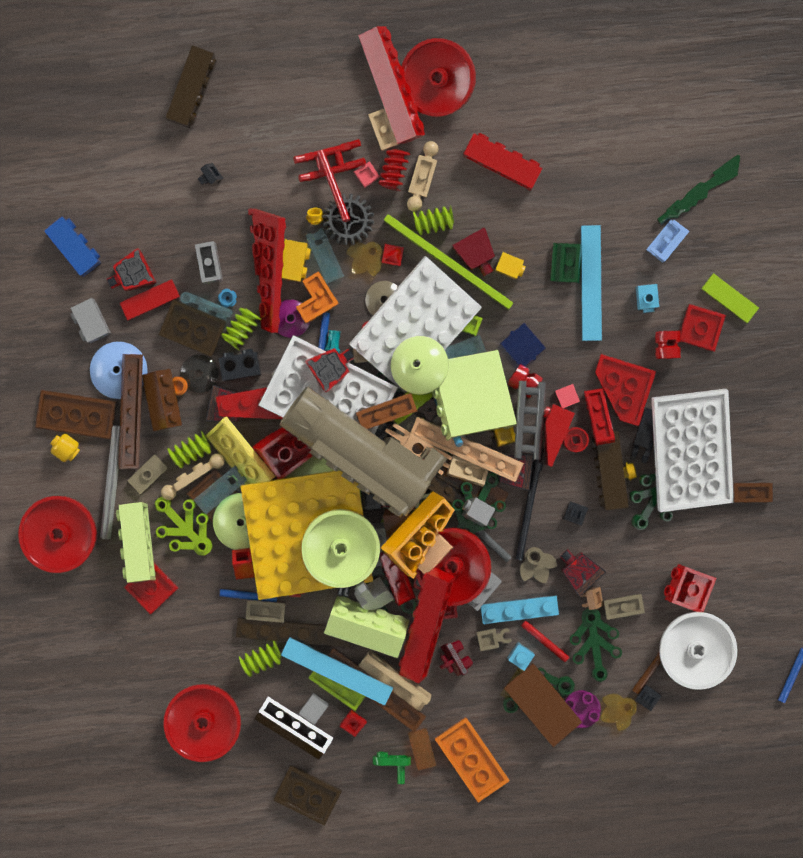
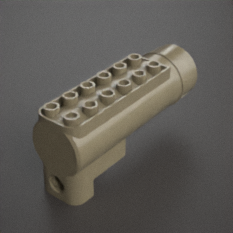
M308 386L296 398L279 424L297 437V440L308 445V448L311 449L310 454L320 460L324 458L327 461L326 465L336 472L338 470L342 471L341 476L352 483L354 481L357 482V488L368 495L371 492L374 495L373 499L383 506L389 505L390 508L388 510L400 518L402 515L406 517L427 491L432 479L447 460L446 457L434 448L426 447L420 457H418L391 437H386L384 441Z

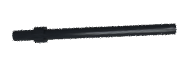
M544 448L541 449V460L534 459L532 464L530 490L527 495L515 559L523 561L539 473L543 468Z

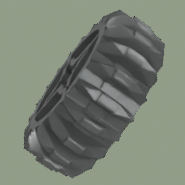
M342 194L344 204L347 205L346 209L348 213L350 210L351 219H354L351 224H348V229L341 215H334L338 209L337 204L329 201V205L332 208L325 207L324 210L329 215H323V218L328 220L323 223V226H330L325 232L327 234L333 232L330 236L332 240L337 236L336 242L339 244L341 239H344V245L347 246L348 240H351V244L355 245L354 239L357 238L359 243H361V235L365 238L368 237L365 230L372 231L368 224L372 225L374 221L368 220V218L373 217L374 213H367L371 206L364 207L367 203L365 199L359 203V195L353 200V194H349V199H346L345 194ZM353 205L363 212L364 218L353 214ZM332 221H337L344 225V234L334 228ZM363 224L357 233L350 235L353 225Z

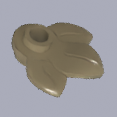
M531 547L525 553V561L520 566V575L523 581H527L533 576L539 582L546 583L549 578V569L557 567V562L551 554L543 553L537 547ZM532 553H536L538 555V558L536 560L531 559Z

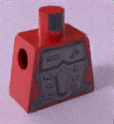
M139 248L113 265L116 274L107 278L111 289L122 285L125 291L157 283Z
M333 348L305 360V363L323 391L328 392L350 372L345 364L353 360L354 356L349 349L338 354L336 349Z

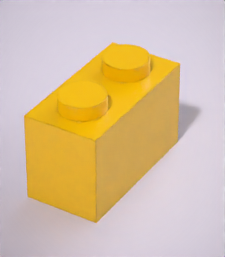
M285 239L282 279L301 283L302 279H306L308 268L304 266L305 261L310 259L311 249L308 248V243Z

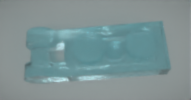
M323 227L318 229L316 233L306 234L305 236L326 284L344 277ZM322 239L323 243L316 246L314 241Z
M184 292L180 296L184 304L190 305L194 303L199 305L197 309L206 313L209 310L216 312L215 316L226 320L227 317L231 319L233 317V310L191 293Z
M236 465L194 499L205 514L209 513L247 481L246 477H242L238 472L239 469ZM231 476L236 480V483L233 485L228 481Z

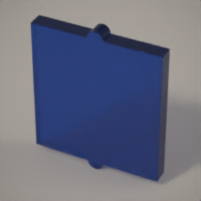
M525 323L515 331H511V335L500 343L517 364H522L523 366H526L532 360H536V356L546 349Z

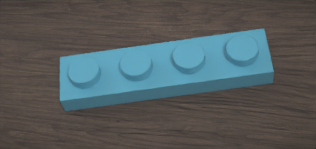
M556 595L489 603L481 606L483 624L559 615Z

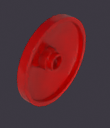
M442 38L422 41L408 52L402 63L406 83L411 89V97L417 105V111L422 114L435 117L453 114L460 110L472 96L476 83L475 67L467 51L454 41Z
M50 496L35 502L28 508L21 519L18 537L22 552L34 566L47 572L62 573L79 567L89 558L95 547L97 530L91 513L82 503L67 496Z
M445 528L442 532L439 531L438 534L453 549L435 568L455 576L447 605L459 606L473 601L485 590L491 576V560L485 545L473 533L460 528ZM417 568L415 571L417 573L416 577L423 589L424 583H422L425 574Z
M197 684L183 689L171 700L164 715V732L170 746L179 755L191 761L208 762L222 757L234 746L240 734L241 715L236 702L226 691L214 685Z

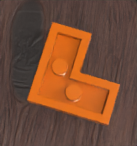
M319 271L302 281L311 296L310 299L296 307L305 324L339 305Z

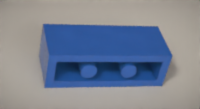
M61 217L44 232L78 274L85 277L101 264L98 260L100 255L94 248L90 250L86 245L88 240L82 233L77 234L74 230L76 225L70 218L66 220L64 217Z

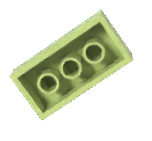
M139 502L119 505L116 515L117 520L121 522V529H118L119 539L123 540V548L120 550L122 560L125 559L123 577L127 579L128 583L156 580L148 504Z
M337 596L324 634L398 658L409 620L401 615L388 613L383 609L366 610L358 602L352 601L347 597Z

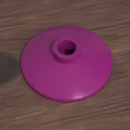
M297 300L281 302L279 312L280 324L278 328L280 335L292 338L293 335L298 337L308 329L310 322L305 324L296 309L298 305L302 304ZM293 315L294 321L289 322L287 317Z

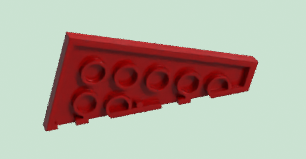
M252 208L248 209V213L252 215L253 220L250 231L254 234L255 242L252 245L255 276L259 275L260 285L257 286V293H260L262 303L259 305L261 329L271 333H278L282 269L284 266L285 218Z

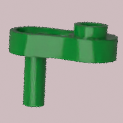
M377 752L373 756V765L397 766V784H405V766L411 765V756L388 755V752Z

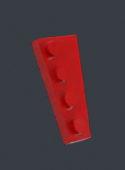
M267 387L216 397L219 416L283 419V417L259 406Z

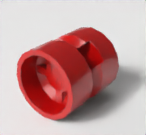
M680 331L655 332V343L658 344V347L655 348L656 359L681 358V347L678 346Z
M520 364L507 385L517 390L519 381H527L526 387L538 388V382H541L543 378L536 373L530 374L529 369ZM526 395V397L530 399L532 395Z
M572 427L568 429L562 444L570 452H581L587 447L589 437L585 430Z

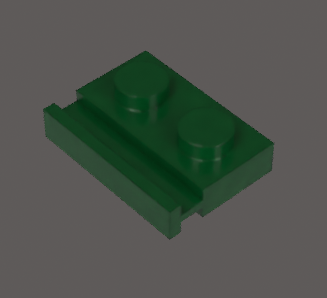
M553 243L550 281L579 283L581 244Z

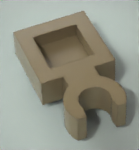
M495 628L476 632L480 651L499 648L498 642L501 641L503 643H510L512 641L511 638H503L505 632H510L509 628H504L499 633H496Z

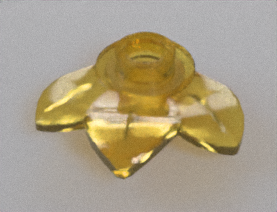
M369 242L366 245L356 243L346 251L347 255L354 258L352 264V272L354 274H361L368 270L372 276H375L380 271L382 248L378 243ZM371 248L376 250L375 255L369 254Z
M619 694L604 696L603 701L607 707L602 712L601 720L607 723L616 722L619 731L628 728L631 724V716L637 711L636 702L631 698H622ZM630 704L631 708L624 710V705Z

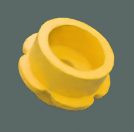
M309 209L306 220L313 225L320 224L324 220L322 209Z
M626 462V466L623 467L624 476L631 481L633 478H637L634 463L628 464Z

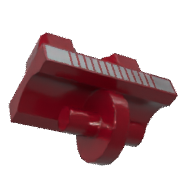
M457 640L441 645L440 647L444 654L440 656L443 661L439 665L440 669L447 668L449 673L455 671L457 676L468 673L467 669L473 665V662L469 656L460 659L457 654L464 649L461 641Z

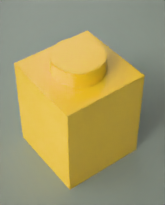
M503 252L495 272L516 280L518 276L522 277L526 266L523 265L524 260Z

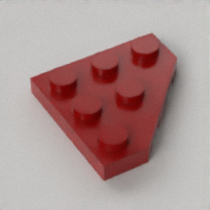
M600 354L595 374L620 421L639 426L656 371Z

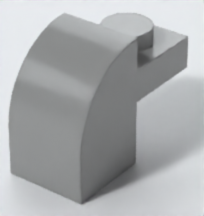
M378 577L369 584L362 581L356 584L357 587L354 588L357 600L361 607L366 610L381 608L394 600L392 593L381 577Z

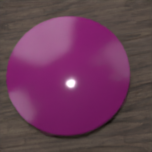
M579 690L567 696L565 702L582 721L576 728H588L599 720L601 706L595 695L588 691Z

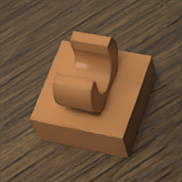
M600 587L589 589L580 596L587 597L588 603L582 604V607H589V610L604 606Z

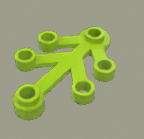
M160 497L155 501L156 510L165 512L179 527L167 528L166 526H160L156 529V535L160 538L165 536H188L193 541L180 542L175 539L169 544L171 551L176 552L180 549H188L204 556L212 550V542L207 538V522L209 520L207 514L201 513L196 517V522L199 524V536L193 531V509L195 508L193 500L188 499L183 503L185 521L171 508L170 500ZM160 501L165 503V508L159 506ZM187 502H190L192 504L191 509H188L186 507ZM200 516L205 517L206 521L204 523L200 522ZM160 528L165 530L164 535L159 533ZM173 542L178 543V549L173 548ZM204 543L205 549H200L199 544Z

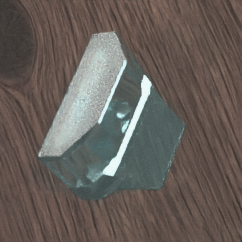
M478 335L448 346L445 352L448 359L484 353L486 350L481 336Z

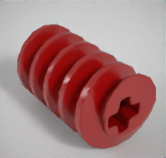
M397 149L387 150L386 155L389 158H384V162L388 165L382 166V169L386 172L380 174L385 180H380L378 184L389 190L401 191L396 187L403 185L398 179L405 178L400 171L407 170V168L402 166V163L409 162L404 156H410V153Z

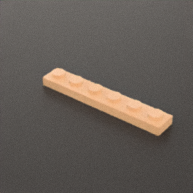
M420 417L416 418L411 430L413 435L425 442L514 482L517 481L524 464L463 436L460 437L464 444L461 447H456L453 438L446 441V437L442 434L441 426Z

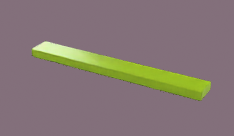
M387 214L384 223L507 310L513 305V302Z

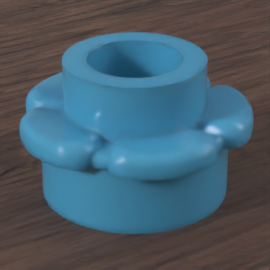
M224 289L218 295V301L221 302L223 307L228 308L236 304L237 295L233 290Z

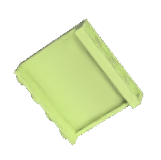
M498 350L448 359L449 369L444 382L436 390L432 391L433 397L437 400V415L441 417V431L443 436L446 437V441L454 437L499 428L508 429L517 424Z

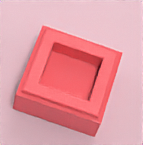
M370 161L354 171V174L364 188L380 178Z
M573 384L555 391L562 408L580 402Z

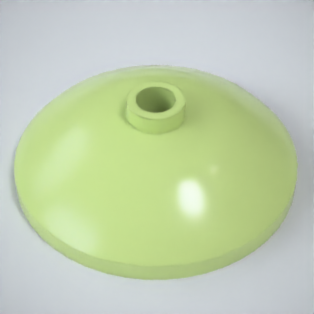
M415 336L403 341L396 348L391 359V372L395 382L403 390L412 394H427L436 390L444 382L449 369V361L444 348L437 341L425 336ZM417 360L420 361L419 367L414 366V362Z
M242 493L230 495L222 500L213 516V527L216 536L225 546L234 550L250 548ZM238 519L244 520L243 526L237 524Z

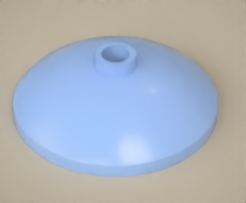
M112 342L104 345L95 353L90 364V376L96 389L103 395L114 399H121L122 354H142L135 346L125 342ZM144 356L142 375L148 373L147 362ZM116 366L120 368V372L117 374L114 373V367Z

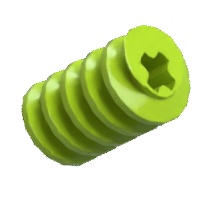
M451 205L449 211L443 206L441 213L438 208L434 209V214H432L430 209H427L426 215L421 210L419 211V217L413 212L415 228L420 235L423 234V229L426 230L427 234H430L431 228L437 233L439 226L442 231H445L446 225H448L450 230H453L454 219Z
M239 308L242 315L235 314L237 322L230 321L233 328H225L229 334H221L226 342L239 351L240 349L237 344L244 345L241 338L248 339L249 337L246 332H253L250 326L257 327L255 319L261 320L257 315L243 308Z
M201 431L202 437L194 434V441L188 437L187 445L181 441V448L175 444V451L167 448L175 465L184 468V462L187 465L191 464L190 458L193 461L198 460L197 454L203 458L204 451L207 454L211 453L209 441L203 431Z
M275 640L273 641L272 648L266 644L265 651L259 647L258 654L252 650L251 657L247 653H245L244 660L239 656L242 668L249 677L253 676L252 670L259 674L260 668L266 671L267 665L270 668L274 667V662L280 665L282 658Z

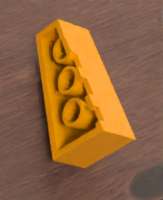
M432 491L380 547L381 550L402 572L414 579L417 574L415 571L425 561L426 557L424 556L430 546H434L436 536L439 531H443L455 509L444 497Z

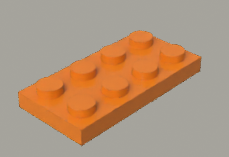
M467 717L435 738V741L478 803L510 781Z

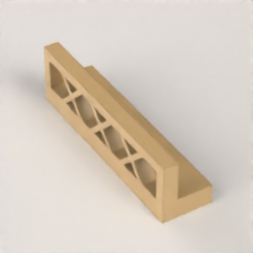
M369 650L358 665L375 679L392 686V691L419 711L431 700L429 692L414 681L399 675V670L371 650Z

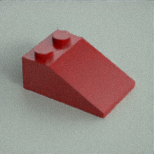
M551 404L550 407L546 406L543 416L545 418L543 421L545 465L550 467L553 466L575 413L555 404Z
M283 427L267 435L252 446L253 450L275 475L273 479L276 480L285 478L313 457L310 454L311 449L308 448V445L297 440V437Z

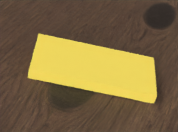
M227 417L222 419L205 435L244 484L270 481L275 477Z

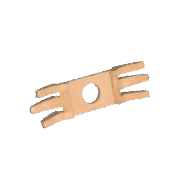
M396 423L393 424V427L404 433V436L388 428L385 430V432L399 440L400 444L412 453H414L412 450L413 445L421 443L424 447L423 451L426 447L434 448L447 459H452V456L430 445ZM445 462L442 466L449 469L450 465ZM440 469L438 473L442 475L443 471Z

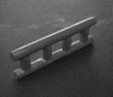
M519 381L514 458H522V453H533V459L541 460L546 382H538V388L526 387L527 381ZM526 395H537V407L525 406ZM524 414L536 415L535 426H524ZM523 433L535 434L534 445H522Z

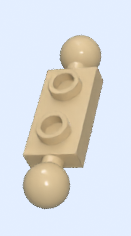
M433 141L425 143L423 147L425 156L419 155L408 193L413 194V197L408 199L407 207L413 212L421 209V196L427 198L437 160L432 159V157L438 153L439 148Z
M213 454L208 463L204 465L202 462L192 468V473L187 475L185 472L176 478L178 482L174 485L164 486L161 490L162 497L166 500L174 499L177 491L183 489L213 468L219 469L223 467L225 463L224 457L221 454Z

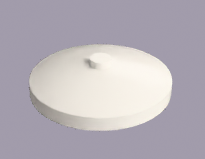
M690 612L677 617L665 629L660 641V659L667 674L678 684L690 689H707L724 681L733 670L737 659V643L732 630L718 617L705 612Z

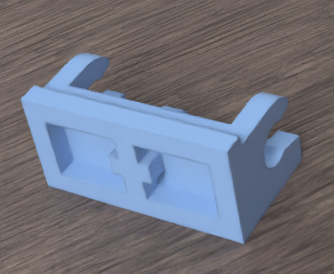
M670 220L646 250L663 263L689 231L677 221Z

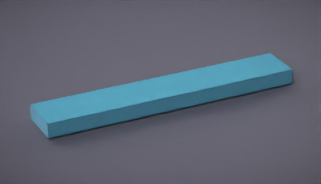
M601 225L581 226L582 341H601Z
M290 637L281 656L383 705L386 704L393 690L392 686Z

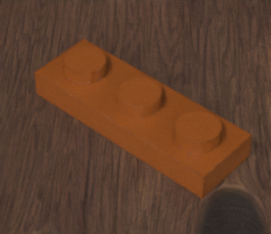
M408 393L355 413L359 424L369 429L417 412L412 394Z

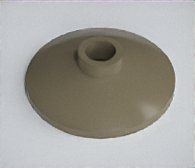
M380 281L373 284L368 289L365 298L368 311L374 315L384 304L381 302V297L386 296L389 298L398 286L389 281Z

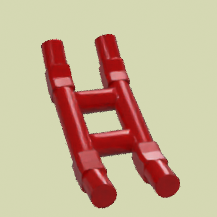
M359 139L323 149L326 156L333 154L335 156L337 166L331 167L333 174L366 165L365 158L344 163L341 152L361 146ZM319 151L293 157L295 164L316 159L318 171L300 174L298 176L300 182L316 180L326 176L317 155Z

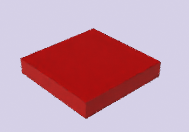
M688 304L680 330V342L715 352L726 315Z
M155 563L156 580L128 583L124 587L150 615L178 589V586Z

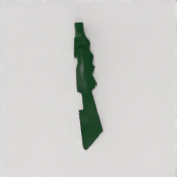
M736 155L713 172L715 176L707 182H699L687 192L682 200H676L663 215L657 218L659 224L662 225L667 220L678 218L681 213L688 212L691 207L696 206L698 200L707 198L708 190L738 176L740 155Z

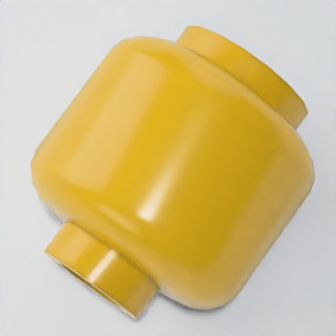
M63 434L60 437L56 435L50 443L53 446L51 453L62 462L68 460L71 462L80 451L78 449L79 443L68 434Z

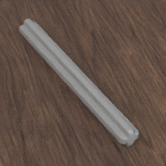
M120 426L112 427L100 538L110 539L112 533L119 471Z

